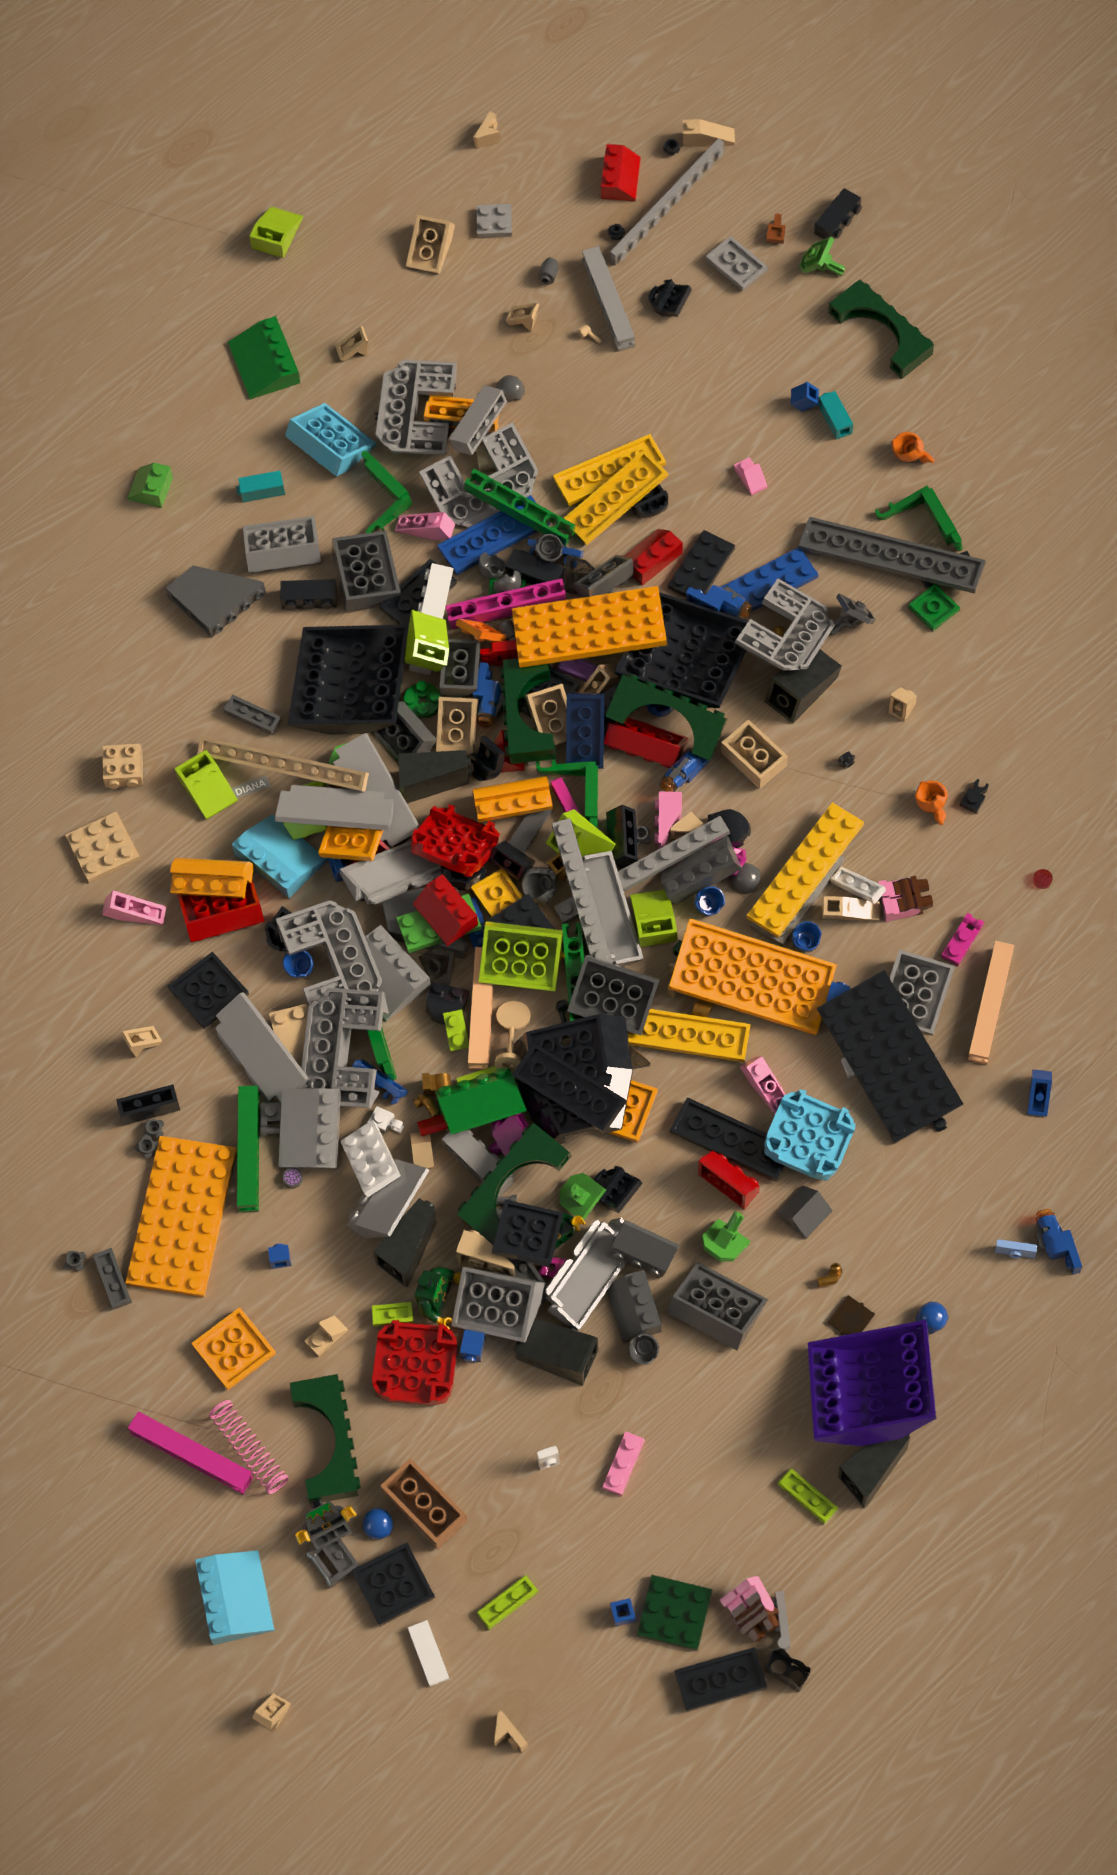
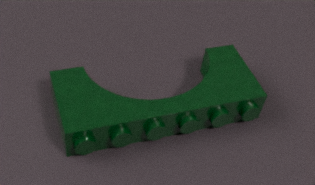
M861 279L829 303L828 313L840 324L852 318H869L884 324L892 331L898 342V350L890 359V369L901 379L933 355L934 344L931 339L921 334L917 327L912 326L905 316H901L892 305L885 302L880 294H876L870 285L864 283Z
M518 659L503 660L504 667L500 668L501 679H504V683H501L502 694H505L502 704L503 710H506V714H503L504 726L507 725V730H504L505 741H508V746H505L506 757H510L511 764L556 759L553 733H541L531 729L523 722L519 715L524 695L538 684L551 681L549 663L520 668Z
M630 673L627 676L622 675L605 717L625 724L627 718L635 710L651 704L669 706L681 713L692 728L694 735L692 753L711 760L728 720L724 717L725 713L714 710V713L708 711V706L699 702L696 705L689 703L690 699L682 695L677 698L672 695L673 691L662 688V691L656 689V684L647 680L645 683L637 681L639 677Z
M535 1123L531 1126L528 1125L523 1130V1136L520 1140H516L511 1144L509 1153L497 1161V1167L493 1172L489 1171L485 1175L483 1184L480 1187H475L470 1194L472 1197L467 1202L464 1201L458 1208V1217L484 1236L492 1245L494 1244L499 1225L496 1208L497 1198L502 1185L509 1176L517 1170L533 1164L548 1165L560 1171L572 1157L567 1149Z
M338 1374L291 1382L290 1389L294 1408H309L322 1414L332 1425L336 1438L334 1454L327 1467L318 1475L305 1480L309 1504L311 1505L317 1500L323 1503L358 1496L357 1489H361L359 1476L355 1477L354 1470L358 1469L356 1457H352L351 1450H355L353 1437L349 1438L348 1436L351 1424L350 1419L345 1418V1411H348L346 1399L342 1400L341 1392H345L343 1380H339Z

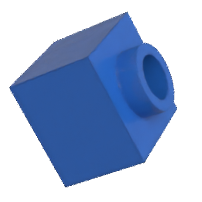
M275 1244L273 1247H268L272 1269L291 1266L288 1245Z
M631 1598L610 1603L615 1627L636 1622ZM624 1611L627 1613V1616L620 1617L619 1613Z

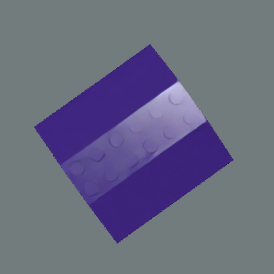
M927 1320L808 1342L813 1431L816 1442L864 1446L901 1439L937 1419Z

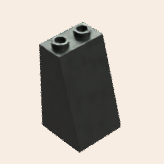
M819 649L807 669L781 670L772 678L765 703L791 723H794L838 678L842 665Z
M466 750L398 754L399 787L407 804L469 784L468 777H472L471 757H467Z
M420 1198L400 1219L391 1236L385 1237L373 1251L376 1265L406 1288L412 1280L437 1224L434 1205L428 1200L423 1201Z
M534 1319L526 1342L517 1341L514 1352H516V1359L583 1386L598 1353V1338Z
M910 1434L901 1439L866 1445L840 1465L838 1478L863 1508L868 1506L908 1449Z

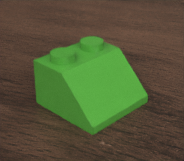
M153 462L140 467L127 499L162 508L173 480L171 466Z

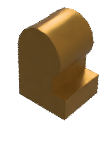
M559 852L547 863L556 873L558 879L563 881L567 879Z
M697 998L692 1015L709 1018L715 1004Z
M422 1073L424 1096H436L434 1091L439 1090L443 1086H451L450 1075L446 1073L435 1075Z

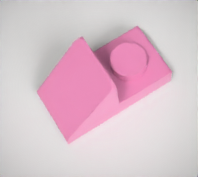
M749 457L734 464V470L751 495L767 488L759 463L754 465Z

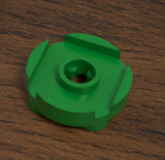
M419 681L406 691L404 703L419 719H421L420 717L430 718L438 712L439 697L441 695L435 686ZM426 698V703H419V699Z

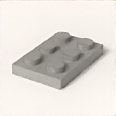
M729 236L706 255V261L742 291L768 271L767 265L732 236Z

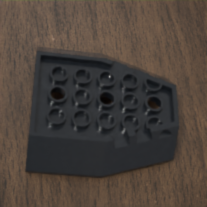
M597 1014L525 1032L514 1043L515 1054L521 1060L535 1043L628 1100L633 1067L624 1016ZM571 1038L569 1045L562 1046L564 1039ZM519 1081L521 1098L534 1123L559 1144L566 1143L565 1136L596 1129L578 1117L573 1118L572 1113ZM627 1103L606 1133L622 1130Z

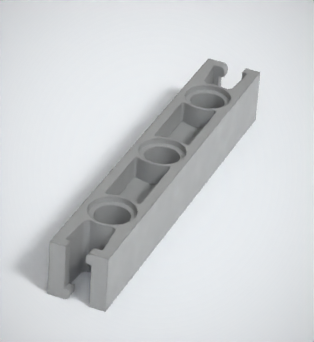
M599 246L583 250V264L618 352L635 347V342L633 341L635 340V335Z

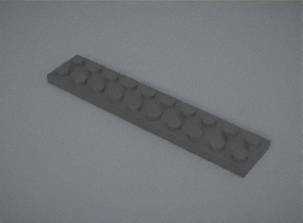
M809 517L798 546L802 551L974 594L985 566V560L813 517Z

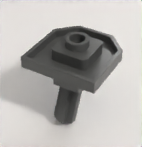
M838 593L836 598L843 609L840 612L841 617L834 621L835 626L830 632L832 635L846 626L850 629L860 621L867 624L875 622V617L866 608L864 603L858 600L854 601Z

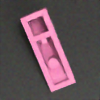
M112 891L105 898L102 915L120 921L162 925L166 906Z

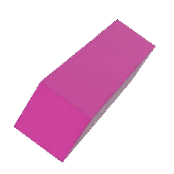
M562 777L552 781L551 788L564 813L576 810L581 815Z

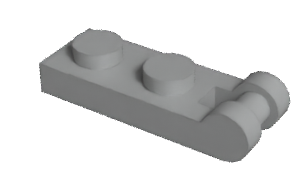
M784 1591L775 1592V1598H772L774 1608L776 1607L779 1611L777 1621L780 1626L775 1629V1632L779 1631L780 1634L777 1650L783 1648L788 1652L790 1649V1636Z

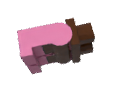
M911 876L910 878L886 882V880L878 881V884L885 886L886 889L885 893L880 897L886 922L916 914L921 915L923 910L933 907L932 896L921 897L920 893L929 891L927 879L917 880L916 876Z
M758 1576L747 1578L720 1599L723 1606H727L732 1613L741 1634H748L753 1642L760 1641L766 1636L761 1629L762 1625H764L767 1632L780 1626L775 1617L779 1611L776 1607L774 1608V1604Z

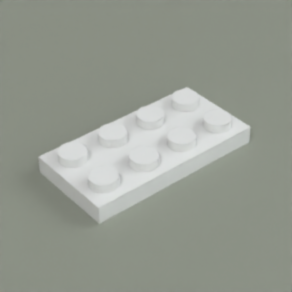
M371 1120L340 1141L367 1197L401 1176L374 1120Z

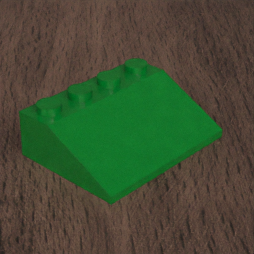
M276 316L257 322L228 341L229 348L250 400L300 384L299 371Z
M500 1068L493 1073L481 1074L474 1079L462 1080L458 1084L443 1086L439 1090L434 1091L440 1113L451 1135L526 1111L509 1068Z

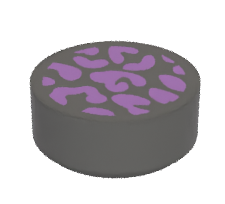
M289 1168L283 1173V1181L288 1188H297L302 1184L303 1176L299 1169Z

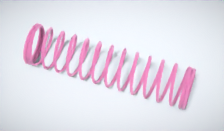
M225 1400L216 1405L209 1413L210 1419H214V1424L219 1425L220 1431H224L223 1435L228 1437L229 1443H233V1448L238 1449L237 1454L243 1455L242 1460L247 1461V1467H252L251 1472L257 1473L256 1479H261V1485L266 1486L265 1491L271 1494L282 1488L289 1479L284 1474V1471L277 1473L267 1484H262L263 1479L275 1473L280 1465L272 1467L262 1478H258L259 1472L270 1467L275 1462V1459L267 1461L257 1472L253 1471V1468L264 1462L270 1456V1453L261 1456L254 1465H248L249 1461L263 1453L266 1447L259 1448L249 1459H244V1455L256 1449L261 1441L254 1442L244 1453H239L240 1448L248 1445L256 1438L255 1434L248 1437L239 1447H234L236 1442L242 1440L251 1432V1428L243 1431L235 1441H230V1437L243 1430L247 1422L237 1426L230 1435H225L226 1430L234 1427L242 1420V1416L231 1421L225 1429L220 1428L221 1424L231 1420L238 1410L229 1413L221 1423H216V1419L229 1412L233 1404L230 1400ZM228 1403V1405L224 1407L219 1413L213 1415L215 1411H217L220 1407ZM235 1412V1414H234L233 1416H231L229 1419L225 1420L227 1417H229L231 1414H233V1413ZM237 1419H239L235 1424H233L232 1426H230L234 1421H236ZM284 1479L278 1486L271 1489L277 1482Z

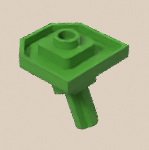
M832 237L814 243L805 252L799 264L801 271L808 273L819 269L825 272L828 269L839 276L843 275L845 266L831 260L832 256L828 253L834 242Z
M585 1173L571 1175L559 1191L560 1205L574 1216H581L585 1220L606 1189Z
M735 1211L727 1224L718 1219L702 1235L703 1250L718 1261L733 1262L751 1242L737 1230L744 1219L742 1213Z

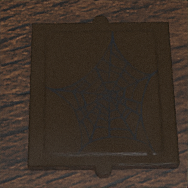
M848 1295L829 1319L828 1324L836 1328L840 1334L863 1332L875 1316V1313L866 1308L863 1302L859 1303Z

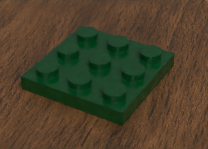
M651 1575L637 1636L698 1651L712 1589Z

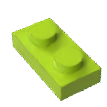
M462 1009L443 1013L450 1051L469 1048Z
M412 1302L372 1305L373 1327L385 1326L391 1323L392 1320H399L402 1323H414Z

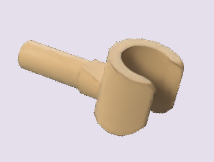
M583 325L579 328L578 334L582 338L588 335L599 344L602 342L600 338L591 332L588 325Z

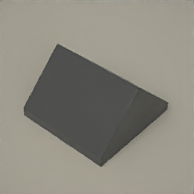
M802 1185L776 1214L807 1239L830 1215L832 1209L819 1191Z

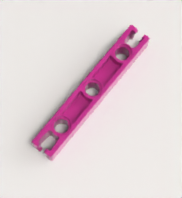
M561 578L446 605L451 630L460 628L455 625L458 618L484 623L513 616L512 608L567 600Z
M139 1411L128 1427L130 1434L242 1495H244L254 1478L252 1472Z

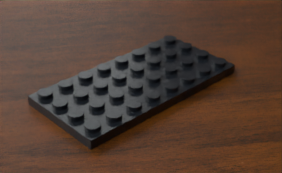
M885 970L817 1008L821 1018L895 1144L964 1105Z

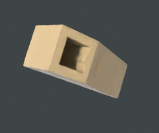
M824 896L822 899V919L879 921V901L873 904L864 899Z

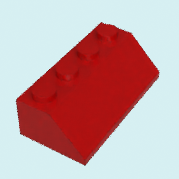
M628 717L625 724L615 720L609 723L604 744L609 745L608 747L611 749H620L626 751L628 755H638L643 757L645 761H655L661 763V766L665 768H671L681 758L688 737Z

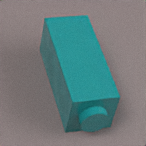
M836 391L826 392L819 396L818 407L835 439L853 434V422Z
M281 470L238 478L239 485L236 486L237 495L242 496L243 503L285 495Z

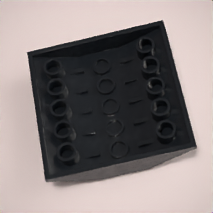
M659 592L667 645L624 652L614 674L621 678L622 675L627 676L630 673L639 677L637 681L645 683L647 680L656 684V689L662 691V688L673 691L672 695L677 698L680 695L689 698V703L694 705L699 702L708 706L707 708H720L747 652L736 645L735 641L748 621Z
M409 624L303 627L288 726L333 735L364 734L396 725Z

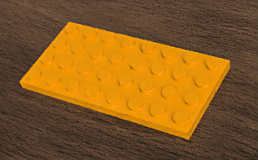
M658 586L512 608L520 668L667 645Z
M689 918L668 989L817 1035L822 1019L817 1008L826 1003L837 964Z
M165 1136L159 1137L125 1282L127 1286L204 1298L237 1154L236 1147Z

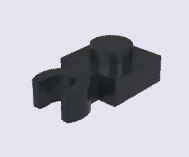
M979 779L974 783V790L968 788L960 802L961 807L976 814L985 800L986 796L983 794L987 792L989 786L986 783L983 788H980L978 786Z

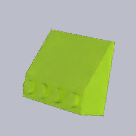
M486 921L479 982L556 991L563 930Z

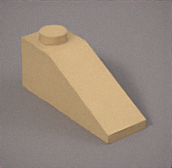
M701 119L683 120V147L712 146L718 138L724 142V145H735L734 128Z

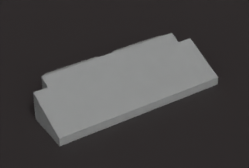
M367 733L336 749L340 758L333 762L335 766L369 773L365 791L385 792V799H393V819L389 830H383L380 840L382 842L387 840L390 847H395L410 839L414 829H418L420 826Z
M291 785L290 791L280 792L275 821L389 830L393 819V799H385V792L378 791L364 792L352 789Z
M411 841L376 854L373 861H359L341 868L340 875L355 901L364 898L367 905L378 904L403 894L411 887L417 888L432 882L441 875V865L412 854Z
M612 851L583 856L582 860L613 964L624 966L643 960L644 958Z
M244 992L239 993L216 1015L221 1022L215 1028L218 1038L236 1062L244 1066L245 1074L254 1086H258V1091L266 1101L278 1098L281 1102L282 1089L303 1088L309 1080L308 1076Z
M622 1218L612 1219L608 1225L604 1221H593L573 1249L575 1257L563 1263L545 1289L547 1295L545 1299L552 1303L547 1311L576 1331L581 1329L627 1263L624 1260L613 1258L608 1253L614 1236L624 1221Z

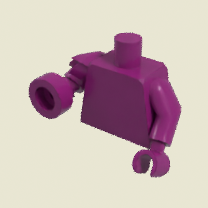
M522 1113L492 1122V1135L496 1142L489 1146L491 1153L498 1155L502 1152L506 1156L510 1151L509 1147L516 1140H520L523 1136V1130L528 1126Z

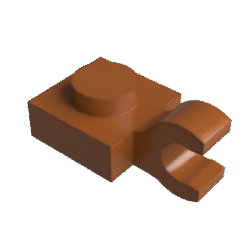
M775 214L774 224H768L767 243L784 244L786 225H781L782 214Z

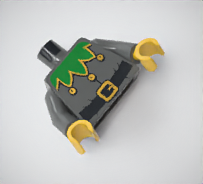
M317 1500L311 1504L312 1510L305 1514L306 1522L303 1523L302 1530L297 1532L295 1537L299 1545L309 1542L311 1539L315 1549L318 1551L351 1534L352 1532L347 1522L353 1516H356V1513L351 1506L344 1508L339 1505L334 1506L329 1501L323 1504L322 1501Z

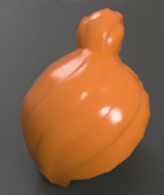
M901 432L891 442L892 451L901 461L913 462L917 459L922 463H933L935 461L929 453L924 451L923 441L915 433Z
M921 781L915 794L917 805L923 811L933 813L939 825H943V821L946 818L943 807L948 798V792L945 786L938 781Z

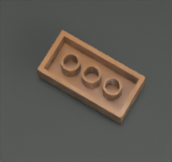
M411 1458L380 1485L382 1493L437 1550L468 1522L467 1515Z

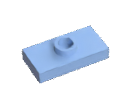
M998 1239L995 1246V1253L1006 1254L1012 1258L1027 1257L1035 1259L1037 1245Z

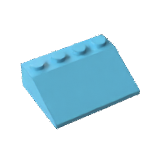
M326 403L291 418L285 433V437L336 477L349 471L363 458L361 455L362 451L370 452L377 444Z
M273 814L246 830L232 844L235 856L242 861L254 864L253 870L288 899L328 860L327 858L320 857L319 851L303 838L293 840L283 822H276Z
M259 1551L217 1554L195 1559L210 1638L213 1645L275 1631Z

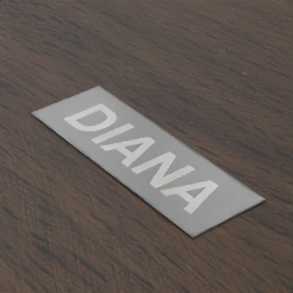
M266 775L231 789L236 797L240 798L271 787Z

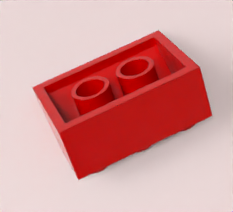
M606 144L601 181V199L636 202L641 157L624 145Z
M657 529L624 555V557L631 558L633 561L632 577L643 586L683 554V542L669 530Z
M443 874L427 884L413 903L416 910L446 946H449L478 925L477 914Z
M712 1151L698 1161V1175L744 1210L758 1195L760 1189L758 1181L751 1176H746L739 1166L730 1164L723 1154H717Z

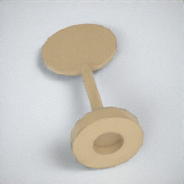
M509 1001L502 1004L496 1013L499 1025L509 1030L507 1052L501 1053L496 1057L495 1067L497 1069L509 1068L511 1073L514 1072L522 1061L517 1054L512 1053L514 1030L525 1027L531 1018L529 1008L518 1001Z

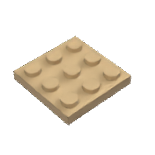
M117 811L65 834L88 883L141 860Z

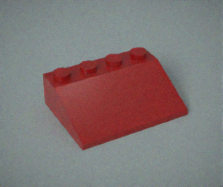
M253 880L252 883L246 884L245 898L177 894L191 942L201 941L205 938L219 936L223 933L237 931L244 927L265 922Z

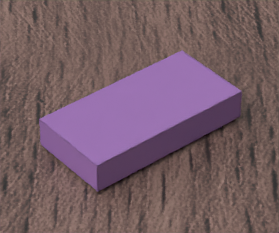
M582 659L561 661L556 667L557 671L587 682L597 669V665Z

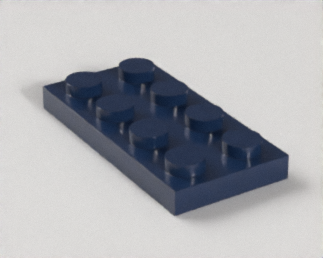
M567 693L566 763L596 762L598 769H604V694Z

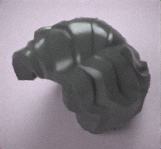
M532 867L524 873L521 883L524 896L529 893L536 904H548L557 892V875L550 867Z

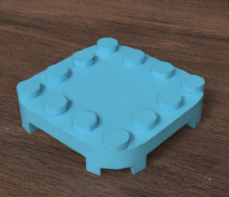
M799 1089L797 1092L785 1094L765 1137L764 1153L779 1164L812 1178L827 1181L839 1169L855 1131L856 1124H854L848 1109L843 1107L841 1110L806 1095L807 1091Z

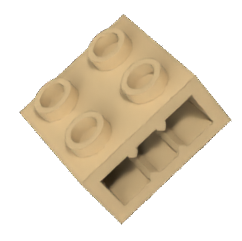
M140 743L103 746V781L106 788L116 789L124 786L133 788L143 785V752Z

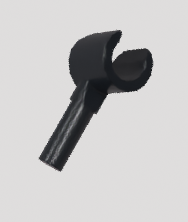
M565 999L556 1003V1010L561 1018V1023L566 1022L564 1011L568 1009V1005Z
M943 1117L933 1122L937 1132L947 1128V1122Z

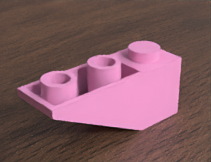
M445 512L399 515L395 532L431 540H447L452 536L455 523Z
M659 792V799H655V810H659V816H655V827H659V833H655V844H658V849L665 846L671 836V826L681 819L682 792Z
M754 1056L741 1065L740 1068L751 1086L771 1111L776 1114L780 1102L785 1096V1092L762 1056Z

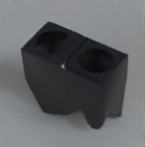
M783 1648L772 1650L765 1672L800 1692L810 1675L811 1668L802 1661L791 1658ZM775 1660H781L785 1663L786 1670L784 1673L779 1674L772 1671L771 1665ZM793 1671H800L804 1675V1681L801 1685L797 1686L789 1678Z

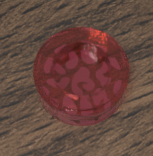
M1039 869L1035 872L1033 883L1037 888L1046 889L1052 884L1053 876L1050 871Z

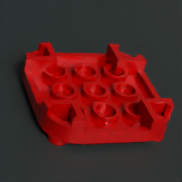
M448 804V808L432 807L430 815L418 829L413 831L411 853L447 869L462 873L466 877L473 876V873L483 867L494 847L499 842L500 833L495 829V823L489 821L484 825L455 813V806Z
M392 1320L391 1323L385 1325L379 1330L377 1335L372 1384L377 1397L389 1402L429 1406L446 1403L453 1390L458 1351L457 1339L454 1333L443 1324L435 1326L402 1323L399 1320Z

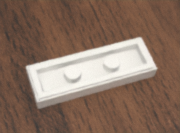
M842 866L830 879L831 884L873 904L886 891L885 886Z
M426 1620L408 1627L429 1686L432 1687L450 1680L428 1621Z

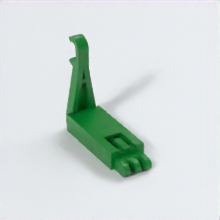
M365 450L362 451L361 455L368 474L395 500L366 529V533H372L378 528L381 531H385L384 526L409 509L413 503L408 491Z
M928 485L894 505L889 502L890 510L883 514L879 513L878 509H875L876 517L879 520H886L898 513L924 504L946 544H953L956 551L963 549L962 539L933 488H929Z
M553 760L551 767L543 768L540 767V761H536V770L540 774L583 777L586 775L585 819L598 829V766H596V762L556 764L555 760Z
M381 1027V1031L367 1030L378 1066L382 1072L387 1074L389 1079L396 1080L397 1075L383 1028Z

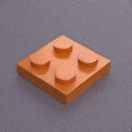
M458 618L455 624L462 629L461 632L474 635L473 638L484 642L485 639L491 643L505 641L507 635L483 622Z

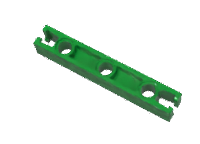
M476 469L472 470L471 479L467 478L464 482V491L543 535L553 534L557 536L565 547L569 542V535H564L559 530L570 533V536H573L575 533V524ZM474 480H475L476 482H478L479 484H481V485L478 486V485L473 484ZM485 489H491L492 491L486 492ZM522 506L523 509H517L516 507ZM552 523L555 526L549 527L547 524Z
M576 923V929H574V934H578V937L571 938L567 937L568 928H570L569 924H562L568 1004H570L575 986L572 984L577 982L584 961L580 923ZM571 947L578 948L576 951L569 950ZM569 1012L570 1021L575 1020L578 1017L585 1018L583 1016Z
M238 1086L237 1207L239 1208V1213L259 1212L260 1092L258 1091V1086Z

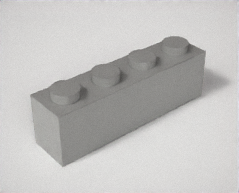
M483 386L449 438L454 451L473 455L507 403L501 389Z
M469 1129L453 1135L449 1132L442 1138L443 1147L483 1184V1178L489 1171L493 1172L497 1167L496 1163L499 1158L494 1153L490 1154L481 1140L477 1141L472 1137L473 1133ZM514 1173L504 1182L498 1196L514 1184Z

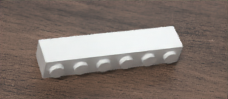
M432 563L431 569L426 570L424 580H428L427 586L423 585L421 596L424 597V601L419 603L418 612L443 619L453 568ZM412 664L409 667V671L431 675L432 670Z

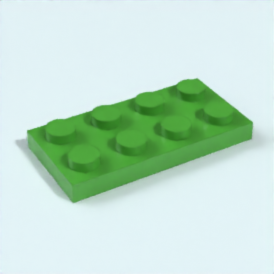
M463 895L462 898L476 913L470 895ZM418 911L396 917L408 953L443 942ZM479 919L478 925L466 934L481 930Z

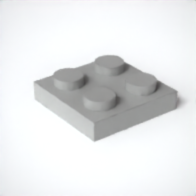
M511 204L476 205L478 238L512 237Z

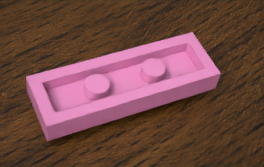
M625 1431L603 1484L604 1490L622 1496L643 1446L644 1438Z

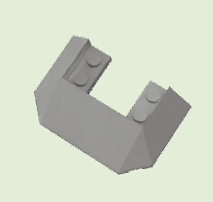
M402 360L393 370H388L384 373L376 437L392 453L443 456L447 454L449 450V423L417 421L420 395L453 397L454 389H456L457 362Z
M512 422L485 436L481 441L497 472L488 477L524 497H528L532 494L538 469ZM451 455L419 471L439 511L445 512L455 524L470 528L500 512L497 508L464 491L465 481ZM485 489L486 492L492 491L491 489Z
M777 579L765 596L762 604L793 621L782 638L750 619L736 639L735 644L782 670L807 669L835 624L833 620L829 619L827 615L828 610L824 604L784 581Z
M329 900L276 918L281 943L284 942L289 956L323 944L336 976L335 978L303 988L308 1005L323 996V993L328 988L379 990L382 979L355 911L341 907Z
M328 988L323 993L324 995L311 1003L308 1008L301 1069L308 1076L309 1080L303 1088L339 1089L341 1091L340 1106L371 1108L380 1091L374 1089L376 1070L347 1067L351 1029L381 1031L383 1014H389L385 994L383 991Z

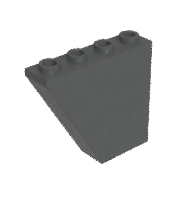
M194 565L166 587L168 598L211 638L215 634H219L227 624L234 622L239 614L247 611L256 600H260L266 593L262 581Z
M424 888L407 891L382 902L388 932L394 940L404 942L396 917L417 911L413 903ZM461 937L449 946L442 942L425 948L461 959L465 958V951L468 950L466 939L462 940Z

